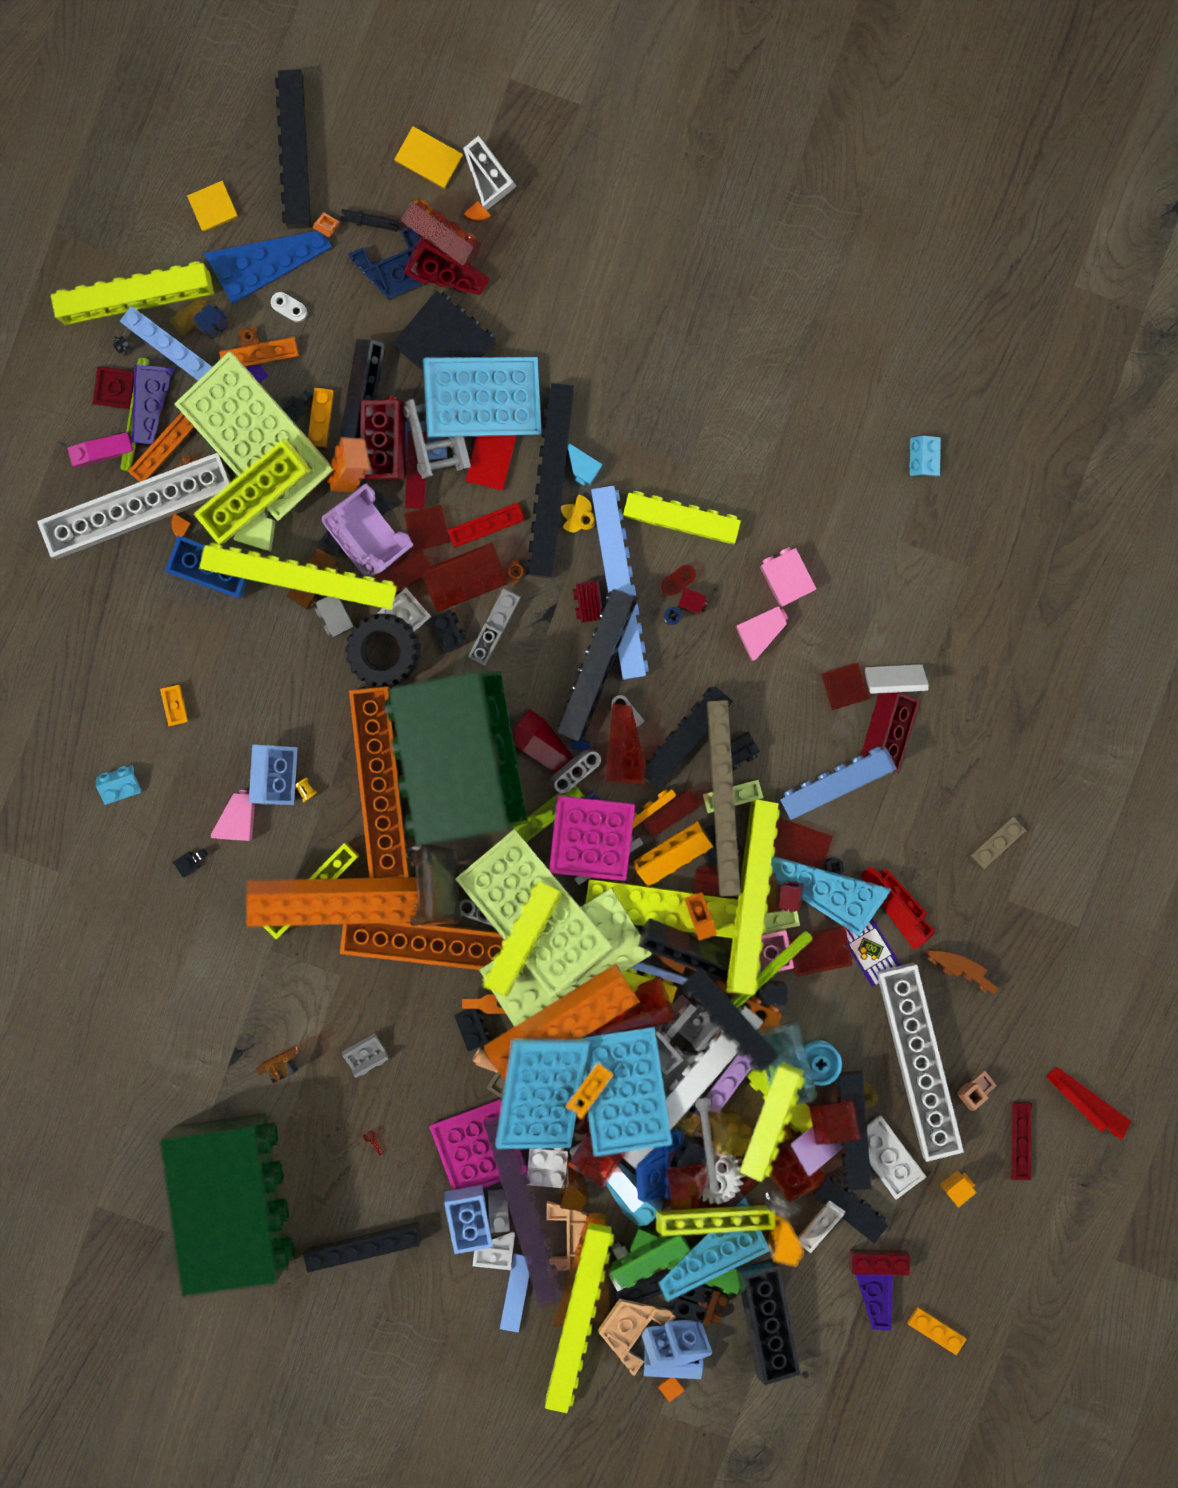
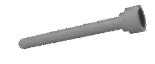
M710 1098L697 1099L695 1106L701 1114L710 1191L715 1194L718 1192L708 1116L711 1101Z

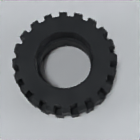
M374 614L359 621L358 625L351 629L352 633L348 635L346 640L348 644L345 646V652H347L346 661L350 664L352 673H355L360 681H364L370 686L390 687L402 683L417 669V663L421 658V644H419V637L414 632L413 627L405 622L404 619L390 614ZM381 632H386L396 637L401 646L399 660L395 665L387 669L373 666L366 656L367 642L373 635Z

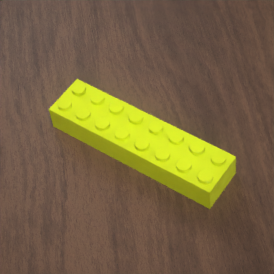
M200 262L189 263V266L182 268L181 266L170 267V270H154L148 275L134 274L129 279L121 277L115 278L113 282L109 283L104 281L96 282L94 286L90 287L85 285L77 286L75 290L71 291L67 289L58 290L56 294L51 295L55 318L64 325L126 313L131 306L136 310L214 295L210 271L203 263L200 264Z
M589 878L586 903L611 888L634 925L644 926L649 918L680 931L696 933L684 898L698 893ZM703 894L716 928L717 935L714 936L733 938L738 899Z

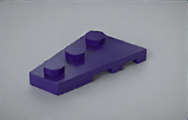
M855 1274L872 1329L892 1331L893 1275Z

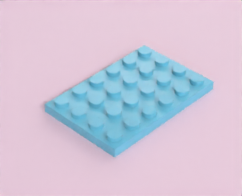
M537 357L423 359L427 437L525 436L542 434Z
M655 1027L581 1038L580 1040H587L589 1043L583 1080L585 1081L597 1063L614 1074L588 1109L594 1156L672 1145Z
M512 1039L495 1142L497 1149L571 1148L577 1113L572 1109L571 1111L568 1110L566 1106L582 1085L589 1046L587 1040Z

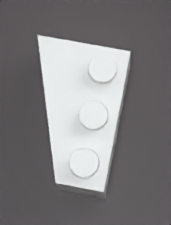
M479 136L463 148L481 198L482 206L488 210L517 186Z

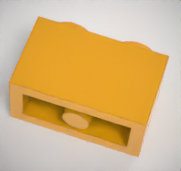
M958 1170L940 1184L957 1207H960L976 1194L973 1189L975 1184L965 1172L961 1175Z

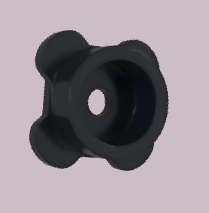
M115 336L114 348L118 353L126 356V352L130 350L128 342L123 336L119 338Z

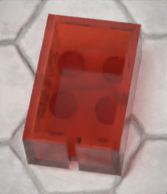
M838 926L808 932L813 939L792 958L794 965L793 973L796 977L853 966L850 948L847 946L843 947V944L849 945L846 928ZM801 934L789 936V945L792 944Z

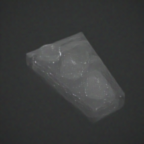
M775 1191L772 1194L766 1192L764 1197L769 1211L785 1218L792 1217L796 1213L799 1214L802 1208L800 1205L783 1199V1195Z

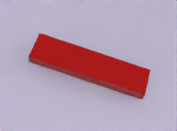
M517 502L447 531L454 548H457L526 520L520 504Z

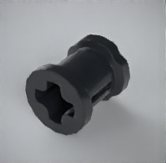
M830 858L825 863V869L829 872L841 874L844 871L843 862L837 858ZM836 862H838L837 866L839 867V869H834L833 871H831V863L835 864Z

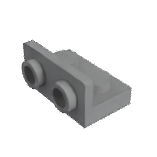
M681 994L657 1023L663 1024L666 1034L673 1038L697 1008Z

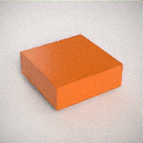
M323 212L314 223L313 229L330 238L339 227L340 221Z
M667 1378L658 1385V1388L669 1403L685 1391L677 1378Z

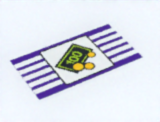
M873 918L860 936H857L844 926L837 930L872 987L879 983L877 971L901 966Z

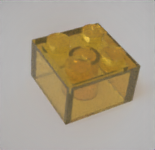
M708 1112L712 1146L719 1154L746 1156L754 1135L752 1129L745 1125L735 1113ZM701 1124V1126H700V1128H699L698 1131L703 1135L702 1124Z

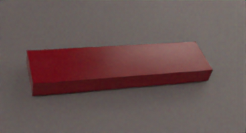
M408 431L405 508L425 509L426 478L422 479L421 474L418 472V460L410 431ZM422 432L424 444L428 443L427 432Z
M1012 1102L1011 1180H1031L1032 1103Z

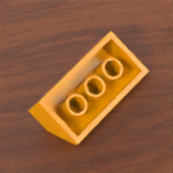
M776 1205L775 1229H770L767 1239L774 1261L797 1266L798 1260H802L803 1249H801L798 1236L780 1205Z

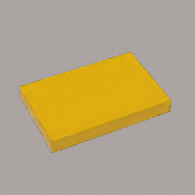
M413 126L394 161L445 189L463 158V154Z

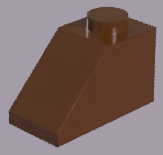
M568 1168L560 1190V1208L583 1211L585 1203L589 1202V1192L586 1191V1183L572 1169Z

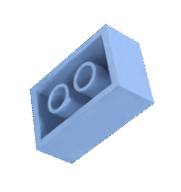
M252 745L249 803L294 805L298 747Z
M482 1185L445 1191L444 1203L454 1254L493 1247Z

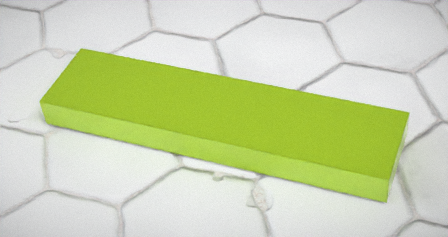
M576 785L566 793H557L528 816L529 823L517 826L513 830L515 829L527 843L555 820L558 795L584 797V794Z

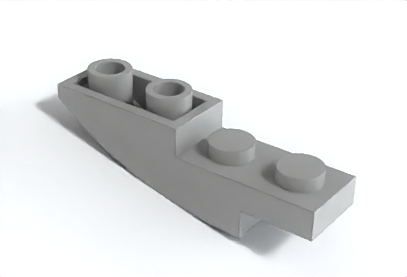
M503 588L468 656L469 658L484 666L486 665L521 596Z

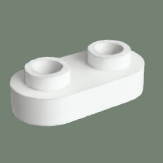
M283 292L275 293L272 296L271 306L276 312L296 323L306 319L307 309L302 303ZM278 299H283L281 305L277 304ZM298 308L300 313L296 315L293 311Z

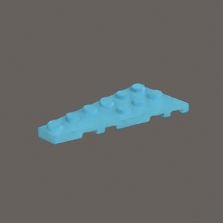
M776 856L771 858L773 870L771 877H769L781 886L784 881L804 883L802 900L857 936L861 935L891 890L890 888Z
M744 1197L735 1207L749 1206ZM761 1230L708 1233L658 1284L666 1301H669L769 1252L770 1249Z

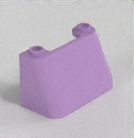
M366 483L323 515L322 522L362 575L372 577L388 567L411 548L413 544L406 533H395L373 505L375 492Z

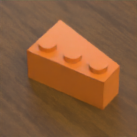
M341 438L339 446H336L335 458L331 460V466L334 471L327 476V483H330L331 491L354 492L360 484L359 478L365 477L364 471L370 470L364 439Z

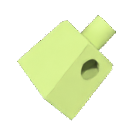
M266 508L237 532L233 540L271 552L275 521L267 518L268 509Z

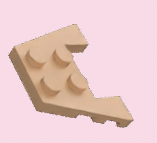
M547 1201V1220L567 1221V1256H547V1276L561 1270H569L571 1267L579 1264L588 1223L604 1225V1218L579 1210L560 1208V1204Z
M619 1299L599 1327L598 1332L629 1369L631 1374L635 1376L644 1360L629 1350L651 1319L664 1326L667 1321H673L676 1316L671 1314L670 1309Z

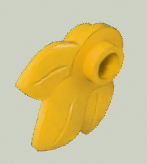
M578 495L575 505L567 504L561 506V512L565 519H567L563 528L568 532L574 533L581 529L589 530L595 526L596 517L591 512L592 505L586 497ZM585 517L590 518V522L588 524H585L583 522V519Z

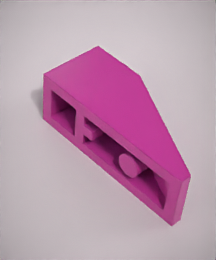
M129 433L87 441L67 448L72 466L80 468L134 451Z

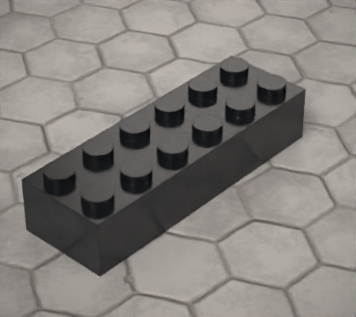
M771 1258L737 1268L736 1271L758 1379L764 1385H768L800 1375L780 1265Z

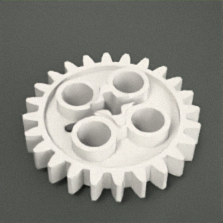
M719 1140L712 1142L717 1185L719 1181L722 1187L718 1186L717 1193H711L706 1158L702 1163L701 1172L696 1174L695 1178L687 1183L688 1185L693 1184L692 1192L698 1191L697 1198L703 1196V1202L709 1200L710 1204L715 1202L720 1204L723 1201H729V1198L735 1197V1193L740 1191L738 1186L743 1185L739 1178L744 1177V1174L740 1173L742 1166L738 1165L742 1160L735 1158L738 1153H731L732 1146L726 1148V1142L719 1144ZM724 1163L727 1166V1171L724 1169Z

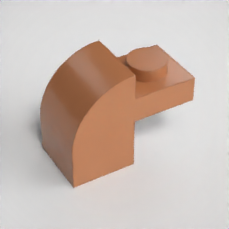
M981 1071L969 1083H965L959 1089L957 1095L969 1110L975 1111L989 1099L987 1094L997 1085L986 1071Z

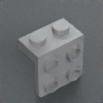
M696 1006V1011L678 1032L691 1042L697 1051H700L709 1045V1039L714 1034L717 1035L721 1029L719 1026L717 1028L713 1026L709 1021L710 1016L706 1012L702 1013Z

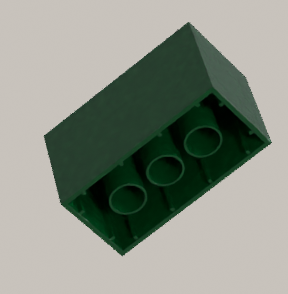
M501 671L475 672L389 689L391 698L385 700V711L388 719L396 723L398 736L392 739V750L397 760L402 759L405 775L399 777V789L402 797L409 798L412 813L406 816V827L411 837L416 836L417 845L501 831L529 823Z
M266 1113L176 1125L160 1139L182 1297L276 1284L283 1271L289 1269V1260H294L295 1258L292 1236H283L284 1222H289L288 1201L286 1198L278 1199L277 1194L278 1184L284 1183L283 1165L281 1160L273 1161L272 1159L273 1146L278 1145L279 1141L278 1129L275 1122L267 1123Z

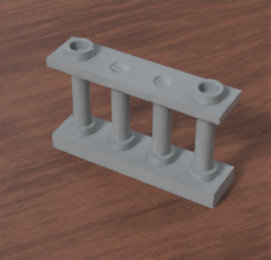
M413 399L403 403V413L408 420L418 460L417 469L422 479L432 476L431 470L454 465L457 471L471 467L464 437H448V439L424 444L422 432L427 431V423L420 425L417 413L426 412V404L415 406ZM444 447L452 449V458L429 463L426 451Z

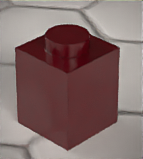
M684 588L677 607L699 615L701 611H705L708 601L705 600V595Z
M784 881L781 886L779 908H783L787 912L798 911L802 905L804 883Z

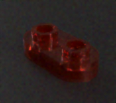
M683 565L663 580L661 584L663 593L667 596H674L695 580V569L690 565ZM683 572H688L690 577L685 579L682 575ZM669 583L674 584L673 590L667 588Z

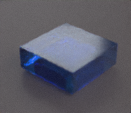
M571 741V749H590V741Z

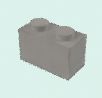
M326 597L316 602V613L320 619H324L326 623L324 629L328 636L332 635L333 638H336L354 627L341 599Z

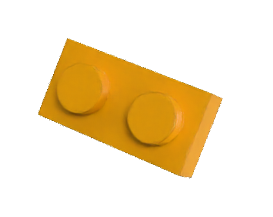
M175 685L160 689L168 726L189 722L181 686Z

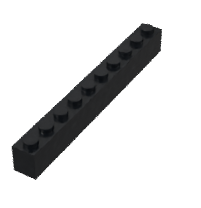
M551 383V388H547L546 400H549V406L544 408V419H547L546 426L542 427L541 438H545L544 445H540L539 457H543L542 465L538 464L537 476H540V484L536 483L535 487L538 503L534 502L533 514H536V520L531 523V533H534L533 541H529L528 552H532L531 560H527L526 571H530L529 575L534 577L553 579L574 395L573 385Z

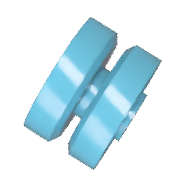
M818 1039L809 1041L802 1046L798 1053V1068L805 1071L803 1076L810 1083L821 1086L827 1085L839 1076L842 1068L841 1057L833 1045L827 1041ZM819 1059H821L822 1063L820 1065H817L816 1063H818Z

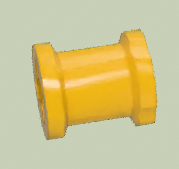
M307 777L295 784V789L302 796L303 803L317 794V791H314L308 783L309 779Z

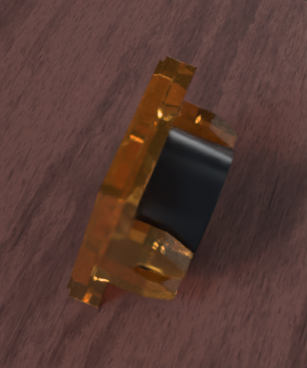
M293 1047L262 1062L256 1070L259 1075L268 1072L272 1083L280 1081L298 1071L293 1059L299 1054L297 1047Z

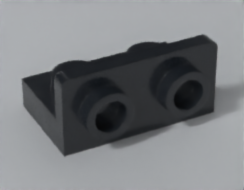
M448 609L446 612L429 619L444 654L465 646L464 641L467 638L463 629L459 630L456 625L459 620L455 612L451 613Z
M469 1009L454 1015L467 1051L490 1043L491 1035L488 1028L484 1029L482 1022L485 1020L481 1010Z

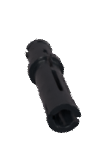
M341 210V214L349 215V217L340 216V221L356 223L357 226L366 225L395 232L398 231L397 226L390 224L399 225V219L365 214L363 211Z

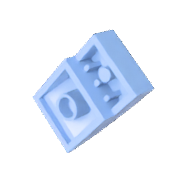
M692 1320L667 1321L664 1326L646 1327L642 1334L653 1370L687 1364L712 1354L703 1324Z

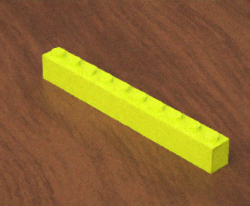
M210 543V546L204 545L200 569L393 610L397 587L393 586L394 582L382 580V583L374 582L375 578L363 576V579L355 578L356 574L344 572V575L336 574L337 570L325 568V571L317 570L318 566L306 564V567H303L293 560L287 559L285 563L280 562L279 558L268 555L266 559L261 558L260 553L249 551L247 555L241 553V549L230 547L229 550L221 549L222 545Z
M758 799L750 803L740 880V895L738 896L726 992L749 996L754 995L758 988L756 976L760 970L759 953L763 949L761 937L765 931L764 915H766L768 910L766 897L770 892L768 882L773 870L771 858L775 854V847H773L774 839L777 836V828L775 827L776 820L779 819L780 815L778 803Z
M588 1223L546 1394L545 1409L568 1413L569 1406H573L575 1395H572L573 1389L578 1387L579 1377L576 1376L577 1372L582 1370L583 1360L581 1356L582 1353H586L588 1342H585L586 1336H590L592 1324L589 1323L590 1319L594 1318L597 1307L594 1306L595 1300H599L601 1289L598 1288L599 1283L603 1282L605 1277L603 1267L609 1261L610 1253L607 1250L608 1246L613 1245L614 1235L611 1234V1227Z

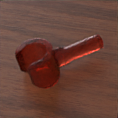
M370 1130L373 1136L372 1139L369 1140L366 1134L363 1135V1138L366 1142H371L380 1156L383 1154V1151L375 1140L376 1133Z

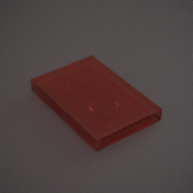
M779 817L775 827L777 828V836L773 843V847H775L774 856L822 869L833 836Z

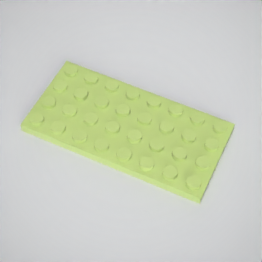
M231 351L175 403L178 409L238 476L281 440H288L312 471L267 507L268 511L277 521H280L334 471L325 457Z
M515 829L455 878L504 939L511 935L513 931L511 927L514 921L520 918L522 914L521 908L526 901H529L531 897L530 891L534 884H538L540 881L563 894L525 964L552 998L613 948Z
M611 888L580 907L613 948L554 998L549 995L526 965L522 969L508 998L492 991L514 1027L612 965L616 964L621 973L652 955L651 951L639 947L640 934ZM493 961L479 969L483 977H485L488 971L492 970L494 966Z

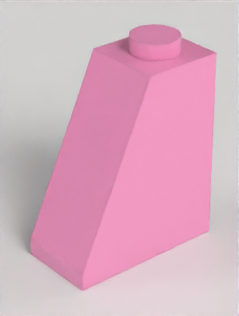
M779 606L736 626L751 661L759 657L787 624L785 620L788 617L784 609L780 610Z
M239 790V793H233L211 833V838L252 840L255 803H249V790Z

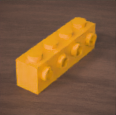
M697 821L640 856L633 863L637 873L649 887L659 882L660 879L668 874L674 873L683 865L690 863L699 855L706 853L713 845L709 836Z

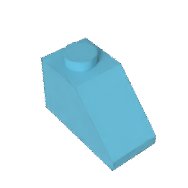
M569 444L568 452L573 475L576 477L575 481L583 486L586 484L590 486L601 470L602 464Z

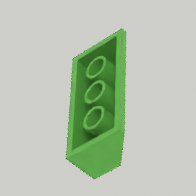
M683 1234L661 1235L612 1262L611 1274L621 1288L626 1286L630 1288L637 1283L638 1279L642 1277L645 1279L653 1275L656 1269L668 1267L674 1259L680 1260L688 1255L687 1252L690 1251L689 1245Z

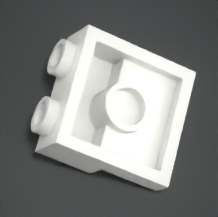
M530 1148L527 1185L561 1188L566 1175L568 1149Z

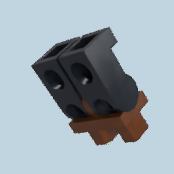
M703 1283L675 1297L670 1309L671 1314L708 1326L709 1323L720 1324L722 1312L716 1311L714 1308L716 1304L725 1307L728 1296L719 1292L718 1287H710Z

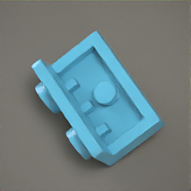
M918 436L910 439V476H940L941 438Z
M133 765L122 766L115 771L104 772L96 777V788L105 805L141 793V787L134 775Z

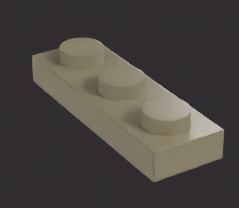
M1012 816L972 852L970 856L982 869H985L1026 830Z

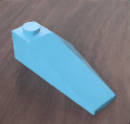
M611 1154L602 1155L594 1162V1166L623 1214L635 1225H648L656 1217V1211H661L664 1202L661 1199L650 1202L637 1200L636 1176Z

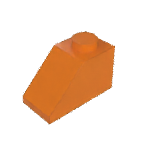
M703 893L684 898L699 941L717 935Z

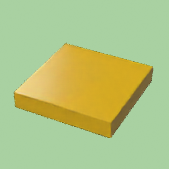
M223 181L187 195L203 232L238 218Z

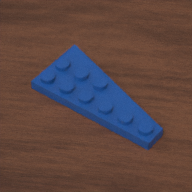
M314 231L207 252L204 255L231 303L234 305L331 250L332 246L324 234Z

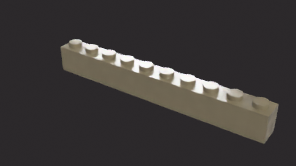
M728 701L707 702L718 886L720 896L740 895Z

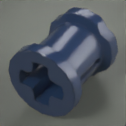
M675 607L668 608L664 613V620L669 625L677 624L682 617L681 611ZM670 611H673L674 614L677 613L678 616L675 618V621H672L671 618L668 619L667 616L670 615Z

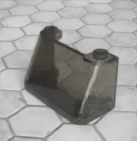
M419 844L406 849V859H412L414 862L411 863V866L416 867L418 904L414 905V909H417L415 916H410L411 926H453L458 924L462 918L459 885L455 879L458 877V854L453 848L430 844Z

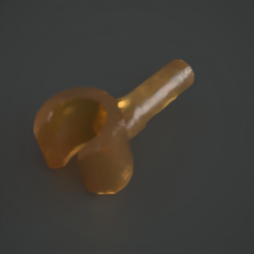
M181 456L182 463L170 470L193 462L192 456Z

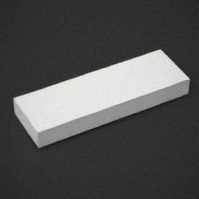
M829 1200L797 1237L801 1247L812 1253L843 1217L845 1211Z

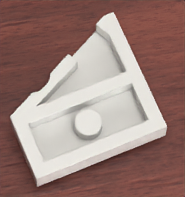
M515 1232L492 1239L493 1247L475 1250L473 1266L511 1270Z

